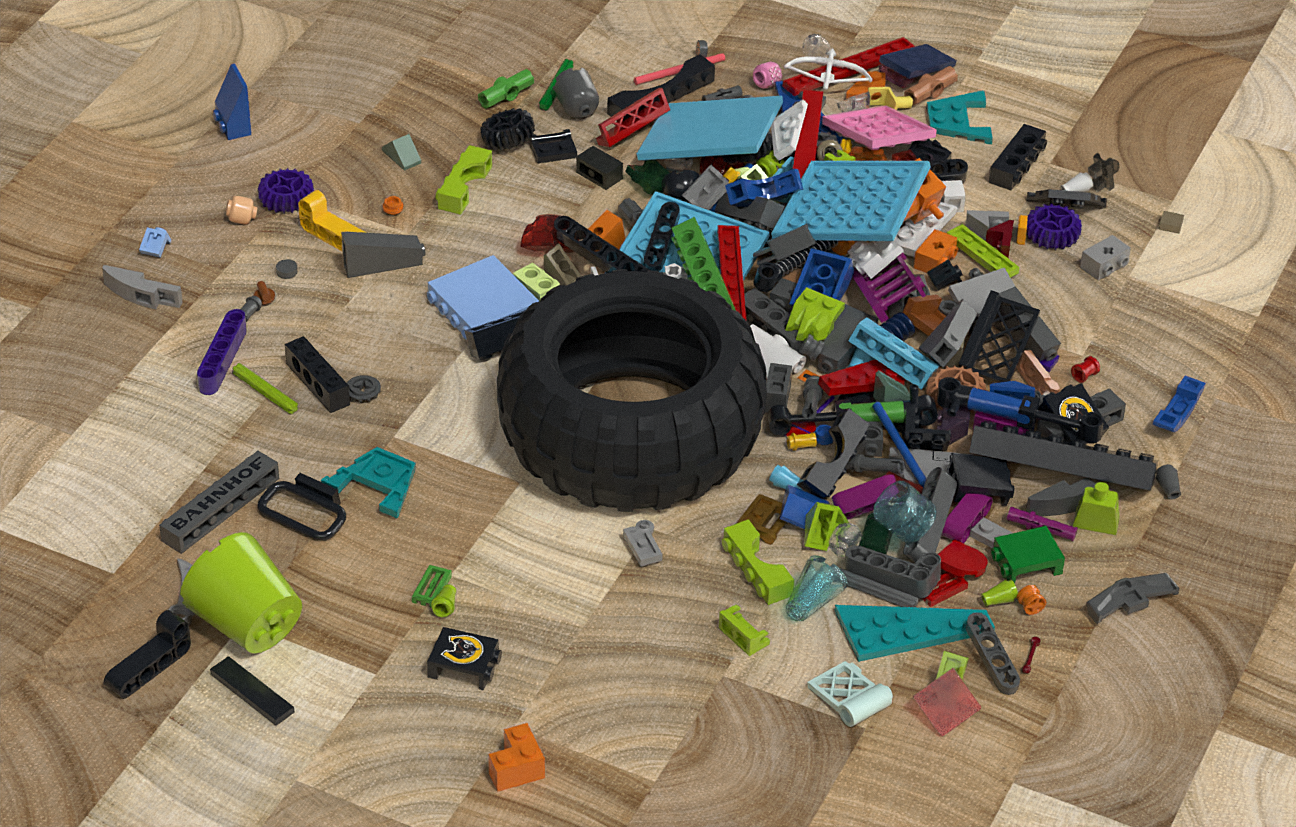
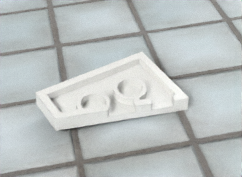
M801 100L775 117L771 125L774 156L779 161L784 157L790 156L796 150L808 106L804 100Z

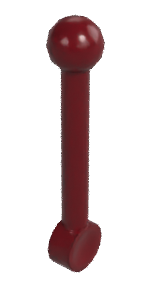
M1039 637L1031 638L1032 646L1026 664L1022 666L1024 674L1031 672L1032 658L1036 647L1040 645L1041 641Z

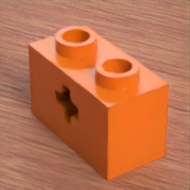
M934 229L916 250L914 268L927 273L946 260L954 259L958 253L957 237Z

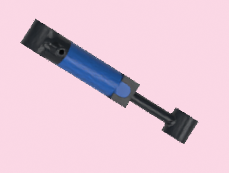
M946 377L939 381L937 403L941 407L949 409L948 415L951 417H955L959 407L1014 420L1017 421V426L1031 430L1036 419L1078 429L1079 438L1089 444H1094L1101 440L1104 419L1099 413L1086 412L1081 416V420L1040 411L1039 398L1024 395L1023 399L962 385L960 381L952 377Z

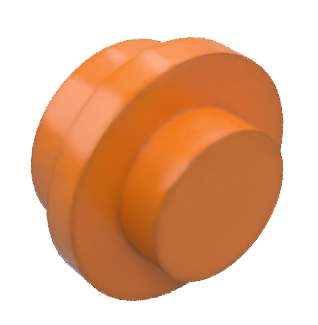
M396 196L387 197L383 203V211L390 215H396L404 208L403 202Z

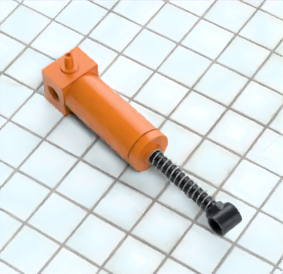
M929 170L904 221L910 219L915 224L931 214L937 219H941L944 216V213L938 206L946 186L931 170ZM817 240L815 244L787 258L785 257L781 261L761 263L753 281L754 286L762 292L771 291L775 283L782 279L783 274H788L790 270L793 271V269H797V266L801 267V264H805L804 262H806L811 248L824 252L832 248L836 254L842 256L848 254V251L858 241Z

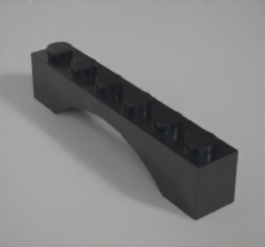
M699 54L686 60L680 72L664 84L644 90L621 91L608 97L607 114L612 117L658 88L663 89L668 103L714 82L715 65ZM658 96L654 97L653 103L656 101L660 102ZM641 105L638 112L646 108V106ZM625 115L623 117V121L630 118L631 116Z

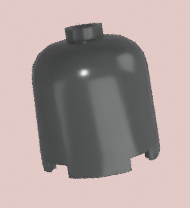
M569 68L556 77L557 82L553 86V90L567 115L578 119L585 118L596 111L599 105V95L587 70L580 68L581 70L573 71L572 68Z

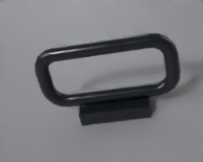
M299 473L296 476V484L287 481L275 482L260 497L258 510L263 516L314 540L325 541L332 538L346 521V512L340 506L338 489L303 473ZM286 490L337 514V518L326 531L320 532L269 509L267 503L276 492Z

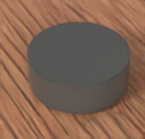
M290 259L279 261L276 264L277 275L283 279L293 278L298 273L297 263Z

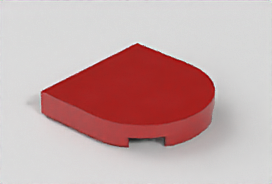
M955 539L938 553L941 557V569L953 575L964 577L966 574L979 577L986 572L988 564L986 556L979 550Z

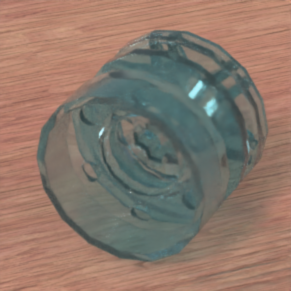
M897 481L888 486L878 497L874 505L873 515L876 521L888 530H891L904 543H913L923 537L931 528L936 518L937 510L935 504L922 494H919L909 483Z

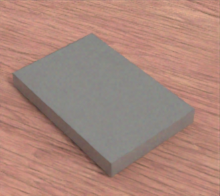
M1005 268L951 285L948 291L954 302L958 304L961 299H964L977 312L979 317L991 290L1001 293L1015 287Z

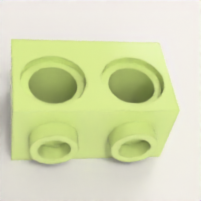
M534 263L513 273L539 301L549 290L560 285L556 279H553Z

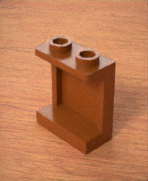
M937 294L926 295L923 298L922 296L909 297L903 313L911 320L913 325L928 336L946 317L938 310L942 298Z

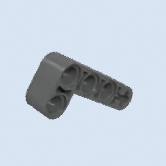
M856 545L847 548L845 551V568L847 571L918 598H925L932 592L941 578V557L936 553L927 552L922 554L917 562L913 564Z

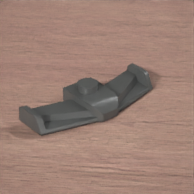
M1167 573L1123 578L1115 581L1113 585L1087 601V611L1095 623L1099 624L1102 619L1120 607L1127 614H1131L1149 606V599L1147 597L1166 594L1178 595L1180 588Z

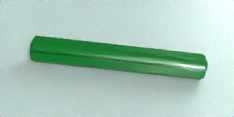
M565 59L539 101V108L541 110H548L556 98L553 86L557 82L556 77L569 68L573 69V60Z

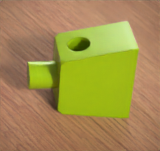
M1104 482L1096 483L1095 488L1086 487L1076 508L1073 527L1116 535L1120 518L1118 493L1109 491V486Z

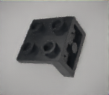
M906 407L902 424V439L908 449L947 451L951 430L920 429L919 416L915 415V407Z

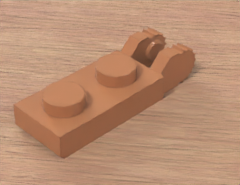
M1024 350L1017 370L1028 385L1035 387V390L1039 391L1041 395H1047L1051 392L1059 393L1060 386H1058L1056 381L1051 380L1050 375L1031 350Z

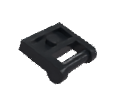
M570 129L539 136L534 134L530 137V145L538 164L573 159L577 156V149L571 137Z

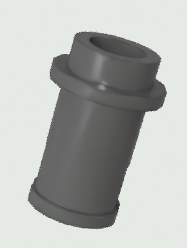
M257 296L248 297L246 303L240 309L245 312L246 322L255 311L261 309L262 301Z

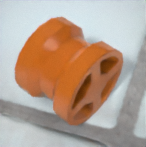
M1035 585L1025 586L1017 594L1018 602L1023 605V609L1028 615L1037 614L1046 606V599L1040 595V591Z

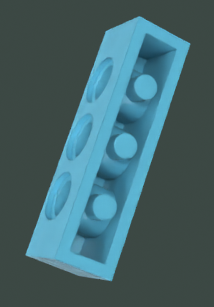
M867 317L858 323L848 340L912 384L918 385L921 390L927 385L928 379L940 366Z

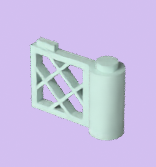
M844 661L807 682V687L839 712L842 721L849 727L855 726L890 706L893 698L892 691L888 686L883 684L875 685L861 674V669L853 662L849 664ZM844 671L850 675V677H837L838 674ZM822 683L832 684L831 688H821L819 685ZM835 684L849 685V688H835ZM863 685L865 688L862 690L852 689V686ZM833 696H847V698L838 702Z

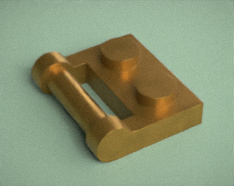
M758 494L737 523L749 519L759 532L760 538L767 544H773L786 521L781 520L779 516L770 529L765 526L775 513L781 514L783 503Z

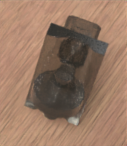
M1096 153L1093 156L1094 163L1088 167V173L1093 177L1092 188L1097 192L1103 188L1111 191L1115 188L1113 175L1120 169L1119 162L1112 158L1103 160L1100 154Z

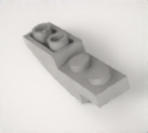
M107 265L102 267L104 284L111 291L130 302L152 309H157L159 304L180 308L183 303L181 286L147 280L142 272Z

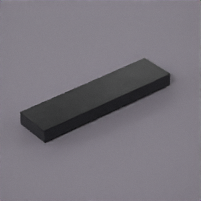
M226 657L210 669V674L274 725L277 726L295 713L293 705L231 657Z

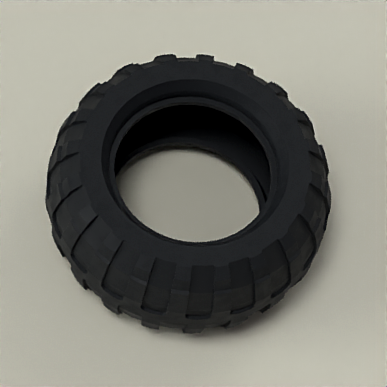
M612 270L611 273L600 275H584L578 277L575 282L567 286L559 285L552 288L539 302L532 303L517 319L513 332L508 334L499 358L497 376L499 420L510 447H514L521 465L534 477L542 478L543 483L553 492L561 496L571 495L580 500L581 504L594 508L602 505L617 508V511L633 512V509L651 507L654 510L666 509L683 499L693 501L702 497L710 490L711 485H721L737 471L743 458L749 456L760 433L761 421L766 409V366L759 344L755 341L749 323L738 311L732 310L731 305L721 295L713 291L706 292L698 286L697 282L686 278H674L658 271L627 272V270ZM614 377H646L668 382L686 391L657 400L627 402L597 397L578 388L595 381Z

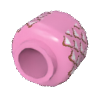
M775 62L762 63L755 67L753 80L761 89L775 87V82L782 80V71Z

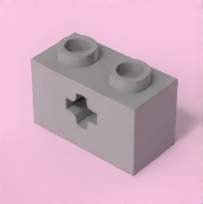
M1111 235L1082 251L1080 268L1095 279L1100 280L1128 264L1131 248Z

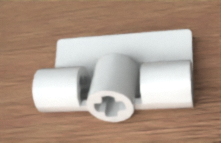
M750 325L764 359L767 373L766 379L770 363L792 365V372L796 374L802 370L806 363L804 355L789 347V344L782 336L777 334L772 336L756 325Z

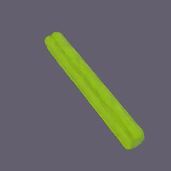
M238 363L236 366H233L232 369L235 376L286 412L293 414L298 410L297 402L243 364Z

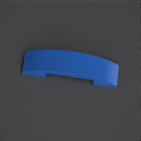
M1184 376L1177 386L1175 396L1165 410H1161L1152 425L1171 432L1178 431L1195 408L1206 383Z

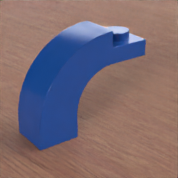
M792 169L760 180L743 178L725 185L730 205L736 207L749 206L757 196L778 201L787 198L792 193L803 190L798 169Z

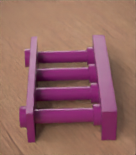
M903 252L879 273L897 262L900 264L870 281L871 278L866 273L862 276L854 267L852 277L881 323L889 319L885 313L888 310L887 307L917 289L922 298L926 296L922 289L925 287V284L919 275L916 277L913 275L904 261L907 258ZM903 271L906 272V273H904L903 275H901V276H899L898 278H896L895 280H893V281H891L890 283H888L887 285L883 286V287L880 288L879 290H876L877 287L881 286L882 284H884L885 282L889 281V280L892 279L893 277L897 276L898 274L902 273ZM909 280L912 281L908 285L904 286L900 290L896 291L895 293L891 294L890 296L882 300V297H884L885 295L889 294L890 292L905 284Z

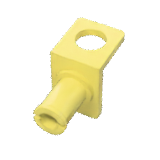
M869 87L864 103L865 105H886L897 110V108L911 109L913 101L911 96L896 97L890 87ZM874 93H881V96L877 100L871 99V96Z

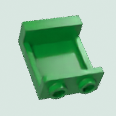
M1047 526L994 537V545L991 548L992 559L995 562L997 561L1001 575L1004 578L1006 577L1007 581L1012 580L1015 583L1016 576L1019 574L1050 568L1054 576L1063 574L1065 556Z

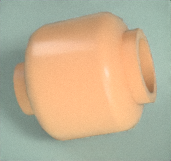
M235 195L232 200L228 199L225 215L228 216L231 222L247 225L250 223L251 218H256L257 207L254 206L251 198Z

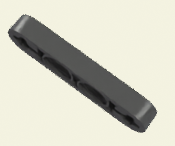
M982 613L970 614L966 623V631L996 687L1001 693L1006 695L1016 693L1020 684L1019 674L991 623ZM990 640L994 646L991 648L984 647L981 641ZM1000 659L1004 662V666L996 667L992 664V660Z

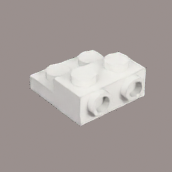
M895 240L871 241L870 243L858 241L848 251L850 254L848 258L852 259L854 267L862 276L866 273L872 279L904 250Z

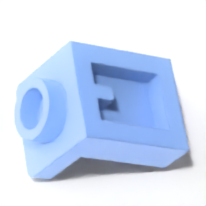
M147 227L139 251L141 254L161 258L166 243H171V238L167 231L162 228L156 227L152 229Z

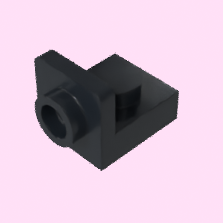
M949 259L927 272L937 290L942 289L955 280L957 283L962 282L960 278L963 276L957 264L953 266Z

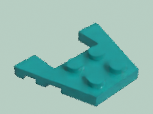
M985 91L927 102L928 123L930 127L937 129L936 134L954 138L956 135L967 137L969 141H975L976 138L985 140L984 144H992L991 127H970L967 108H986Z
M376 447L355 459L354 464L349 467L337 469L335 475L323 477L321 482L338 489V493H340L351 480H355L388 494L379 504V511L398 518L416 470V462Z

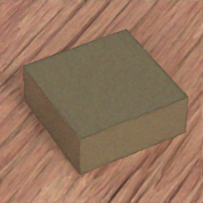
M1164 211L1159 230L1179 234L1184 215Z

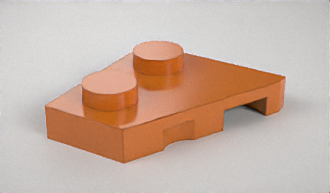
M867 71L872 78V82H856L847 91L846 100L865 101L869 87H885L886 73ZM874 93L871 96V99L877 100L881 96V93Z

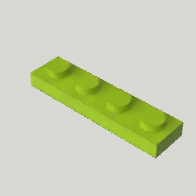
M963 224L947 231V234L957 237V247L988 271L993 272L1005 268L1010 278L1019 274L1020 267Z

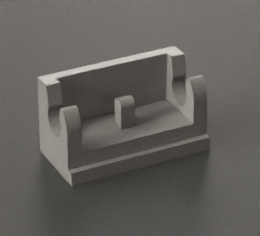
M710 165L682 196L691 204L710 210L727 192L725 185L730 183L718 170Z

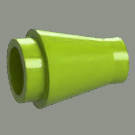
M1003 580L988 591L981 593L984 605L988 607L990 605L1014 602L1018 591L1012 580Z
M447 584L443 586V589L431 602L432 611L438 617H447L454 612L456 588L453 585Z

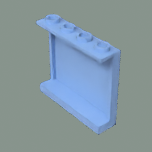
M494 255L428 282L427 298L429 302L439 309L441 315H445L451 325L461 332L464 339H466L464 330L524 311L532 303L539 302Z

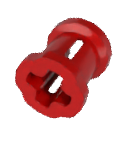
M1087 356L1084 362L1071 367V374L1079 383H1084L1090 375H1096L1100 372V364L1092 356Z

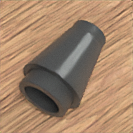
M1170 464L1159 467L1156 470V480L1169 499H1177L1181 496L1177 469Z

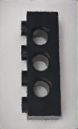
M1023 124L992 164L989 183L1008 190H1012L1016 184H1019L1023 174L1028 173L1031 164L1037 161L1039 153L1045 150L1047 146V140L1045 139L1046 131Z
M304 336L285 344L286 364L330 413L350 405L349 385Z

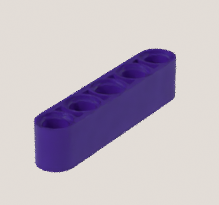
M232 309L226 313L197 370L198 387L201 394L213 395L219 390L247 333L245 312L240 309Z

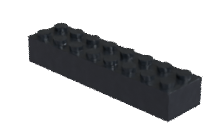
M987 420L981 421V423L974 426L969 453L1150 491L1153 488L1159 461L1154 459V455L1141 453L1139 456L1131 455V450L1122 448L1111 451L1108 450L1109 446L1097 443L1094 447L1087 446L1086 441L1073 439L1071 442L1063 441V436L1054 434L1044 437L1041 436L1042 432L1028 429L1026 433L1020 432L1019 427L1006 425L1003 428L996 427V422Z

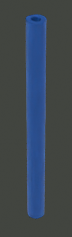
M874 403L872 408L923 490L926 482L925 475L881 403Z

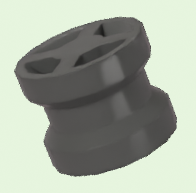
M808 334L801 344L798 353L801 355L806 354L810 360L815 361L824 346V342L821 340L817 341L813 338V335Z

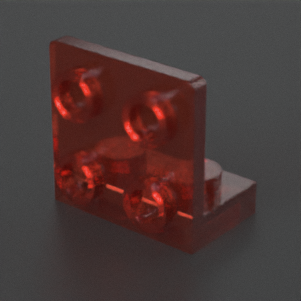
M956 668L950 669L913 696L941 736L949 733L982 708L960 678L961 675Z

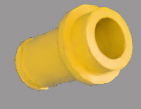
M791 433V436H787L788 449H793V451H797V448L816 447L817 445L815 433L800 435Z

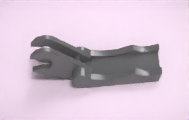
M806 223L767 241L769 246L754 252L753 256L757 257L771 251L773 255L757 261V265L773 259L779 261L815 244L816 241L812 238Z

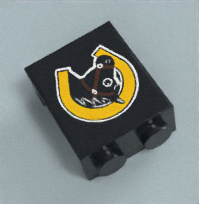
M1082 383L1075 386L1070 384L1056 394L1054 392L1047 394L1043 397V402L1039 406L1040 411L1049 408L1052 414L1081 420V416L1086 412L1100 414ZM1105 420L1103 422L1102 436L1109 429ZM1059 425L1067 437L1065 441L1081 440L1078 429Z
M443 627L427 661L428 678L437 680L443 668L479 676V689L484 690L487 682H491L493 679L495 664H499L502 657V650H499V639Z

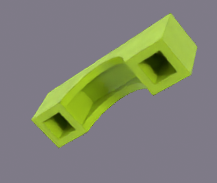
M469 145L466 151L461 153L460 160L457 164L453 165L452 172L449 176L445 177L442 187L437 189L435 198L438 200L439 210L460 215L463 213L469 203V186L465 183L474 179H485L492 168V150Z
M748 519L724 528L722 546L733 557L735 565L742 569L747 581L754 585L758 596L762 597L768 605L792 597L794 578L784 565L768 564L755 556L759 551L760 534Z

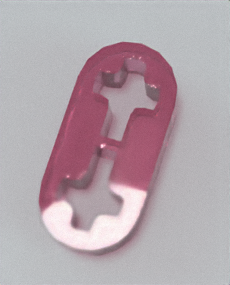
M883 64L879 65V72L886 73V80L905 88L913 82V78L908 79Z

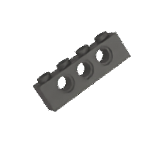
M756 288L745 293L746 320L749 325L754 324L772 336L775 334L782 336L789 344V347L798 352L803 341L796 340L798 330L786 331L790 314Z
M1110 388L1091 396L1092 401L1108 426L1123 421L1126 403ZM1038 419L1037 431L1042 432L1041 436L1048 437L1050 434L1060 435L1064 437L1063 441H1065L1067 437L1059 424Z

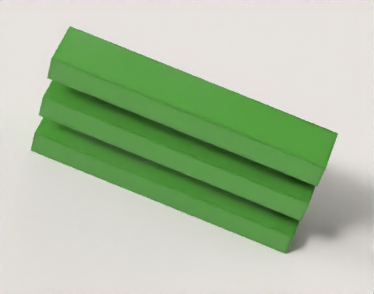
M429 565L412 595V603L417 604L418 601H421V605L426 606L428 603L432 608V600L443 589V586L448 584L452 577V570ZM434 572H436V575H435V577L432 579V581L430 582L429 587H428V589H427L425 595H421V594L423 593V591H424L426 585L428 584V582H429L431 576L433 575Z

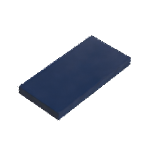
M928 44L881 55L879 62L910 79L926 73L937 72L949 66L955 67L957 60Z

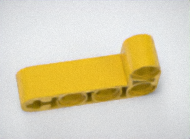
M314 190L299 201V219L302 228L342 251L341 232L366 233L328 212L326 198L319 190Z

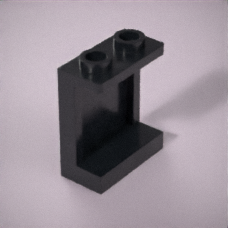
M953 453L947 473L957 481L953 497L954 502H960L966 493L999 496L1001 505L1007 506L1010 498L1014 496L1015 489L1014 485L1011 484L1010 469L1007 468L1006 460Z

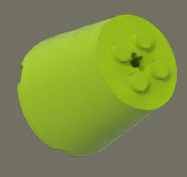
M245 532L231 534L219 540L220 545L211 552L206 550L189 569L180 590V595L183 597L182 603L190 611L248 652L261 653L275 646L292 630L300 617L302 601L259 542L251 534Z

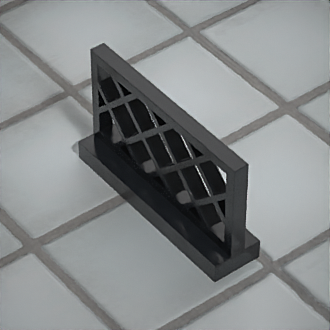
M991 290L960 359L959 368L962 366L964 369L972 368V372H978L979 377L996 383L1011 381L1038 320L1040 310L1000 297L998 292ZM1001 305L1011 307L1013 312L1002 316L999 309ZM1025 312L1033 314L1032 319L1025 323H1022L1019 317L1020 314ZM1016 317L1019 325L1008 329L1005 320ZM1001 322L1005 331L994 335L991 330L992 326ZM1022 329L1025 335L1024 338L1014 341L1011 333ZM1008 335L1011 344L1000 348L996 339ZM993 341L997 349L986 353L983 348L984 344ZM1014 348L1017 353L1016 357L1006 360L1003 352ZM1000 354L1003 362L992 366L989 357ZM984 359L989 368L984 370L974 368L976 362ZM1006 366L1009 372L1007 377L997 376L995 370Z

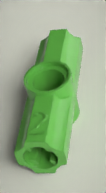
M528 69L509 78L501 76L496 79L492 87L478 94V100L485 109L504 99L513 101L518 96L519 91L534 84V77Z

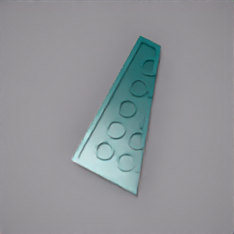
M835 605L837 618L858 662L969 639L966 623L969 615L972 613L984 614L995 630L987 610Z

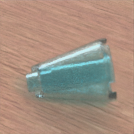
M811 556L806 561L786 604L787 614L794 621L806 620L842 593L847 587L845 585L848 582L844 573L835 564L831 566L826 564V558Z

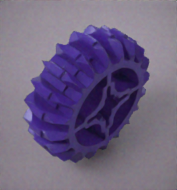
M279 168V171L272 170L271 174H265V178H261L258 184L260 202L263 204V207L268 208V211L275 210V213L283 212L285 214L286 212H291L293 214V211H299V201L314 191V185L309 175L304 174V171L298 172L297 169L289 170L287 168L282 170Z
M1052 203L1050 206H1046L1043 204L1042 207L1036 206L1035 210H1030L1029 215H1027L1026 234L1028 239L1032 240L1033 244L1038 243L1039 247L1045 246L1047 249L1054 248L1056 250L1061 248L1064 250L1065 246L1071 247L1072 244L1077 243L1081 235L1082 224L1079 215L1075 214L1074 210H1068V206L1060 207V204L1054 206Z

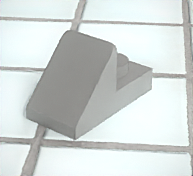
M967 210L965 226L985 241L987 230L1008 221L1009 212Z

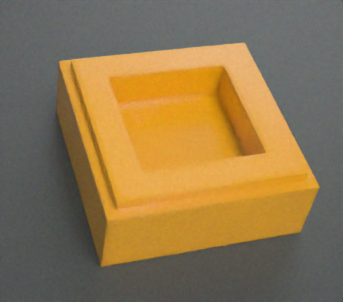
M1026 215L1019 216L1016 242L1019 245H1025L1028 217Z

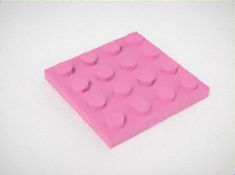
M886 105L826 115L822 118V124L829 127L830 130L837 131L844 137L852 138L856 143L864 144L870 150H879L880 147L884 146L895 147L896 144L901 143L911 144L912 141H927L929 138L936 137L937 129Z

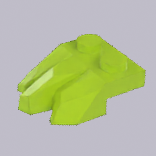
M806 287L793 305L786 331L798 330L796 340L804 341L808 334L813 335V338L817 341L826 339L834 329V322L843 312L845 303Z

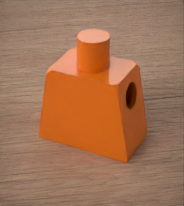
M606 210L588 228L617 249H620L625 241L622 219L609 210Z

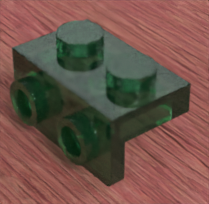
M645 160L643 166L628 165L625 170L631 177V180L639 184L643 191L650 195H653L655 191L662 193L661 181L670 173L657 160Z

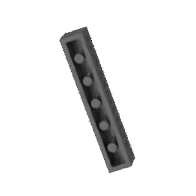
M259 450L247 457L242 463L231 469L226 475L215 481L210 487L159 524L161 541L180 554L185 552L279 480L278 462Z

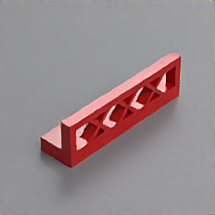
M658 88L600 123L598 127L602 135L596 138L598 145L611 147L668 112L670 107L663 89ZM658 96L660 102L656 101L653 103L654 97ZM641 105L646 106V108L638 112ZM625 115L631 116L630 118L623 121V117ZM608 125H616L615 127L607 131L606 127Z

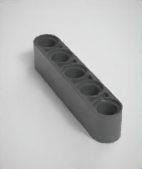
M941 467L933 469L926 479L904 546L903 553L914 563L924 553H936L957 487V481Z

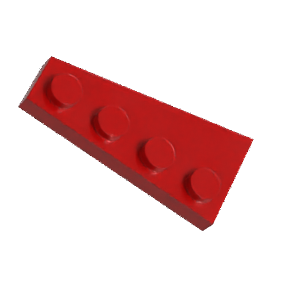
M875 359L819 377L818 385L828 396L874 391L875 373L878 370L903 385L906 380Z

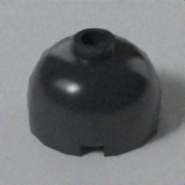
M688 169L683 170V173L679 174L673 171L662 179V193L687 201L682 194L700 177V174Z

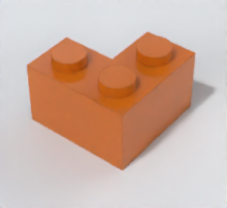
M528 723L504 729V750L488 754L489 775L497 792L544 779L545 758Z

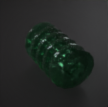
M870 513L867 516L859 546L887 555L890 539L894 531V524L882 513Z

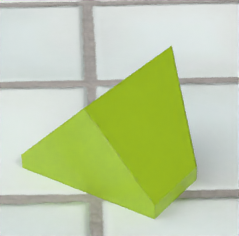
M816 502L809 510L805 520V547L827 551L829 545L850 524L839 506Z

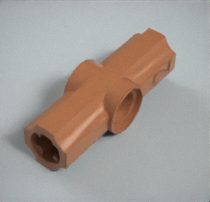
M951 66L942 69L932 76L926 73L920 78L918 84L905 90L904 96H911L912 106L930 96L937 98L942 94L945 87L957 81L958 75Z

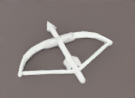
M833 48L827 53L829 58L805 56L795 58L784 65V69L788 68L823 82L824 90L828 89L829 83L872 82L871 76L864 68L844 60H834L833 58L836 56ZM811 62L819 65L824 64L827 68L826 72L821 73L820 78L794 68L792 65ZM833 66L853 69L863 74L866 78L834 80L831 69Z

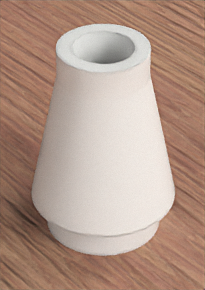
M1080 172L1067 183L1061 185V190L1087 192L1093 187V181L1087 172Z

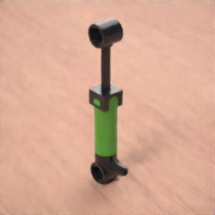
M916 384L910 385V400L880 402L892 423H903L906 407H915V415L919 416V424L931 425L938 418L935 400L929 395L919 396V386ZM850 400L835 401V412L817 413L813 419H809V414L807 419L802 414L791 415L789 409L784 405H775L768 411L770 431L780 436L787 434L791 430L792 424L835 421L839 413L848 408L865 421H881L872 408L874 403L851 404Z

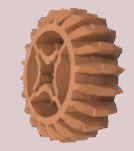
M946 365L944 369L938 368L928 379L926 394L933 397L936 408L940 409V413L948 412L949 410L937 403L938 384L941 379L952 377L960 381L962 385L986 390L983 377H979L978 372H972V368L964 369L963 366L958 368L955 365L952 368ZM959 407L956 415L959 416L960 413L967 415L968 412L975 413V411Z

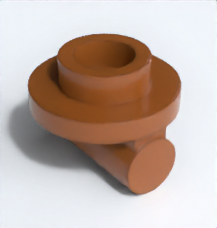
M259 281L257 283L258 290L253 295L260 298L262 305H267L274 301L275 292L267 288L264 281Z

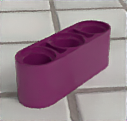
M894 475L876 478L832 496L833 504L840 507L847 520L890 505L901 499Z
M966 493L947 517L941 535L951 540L955 539L965 543L970 537L971 529L988 514L993 499L983 494Z

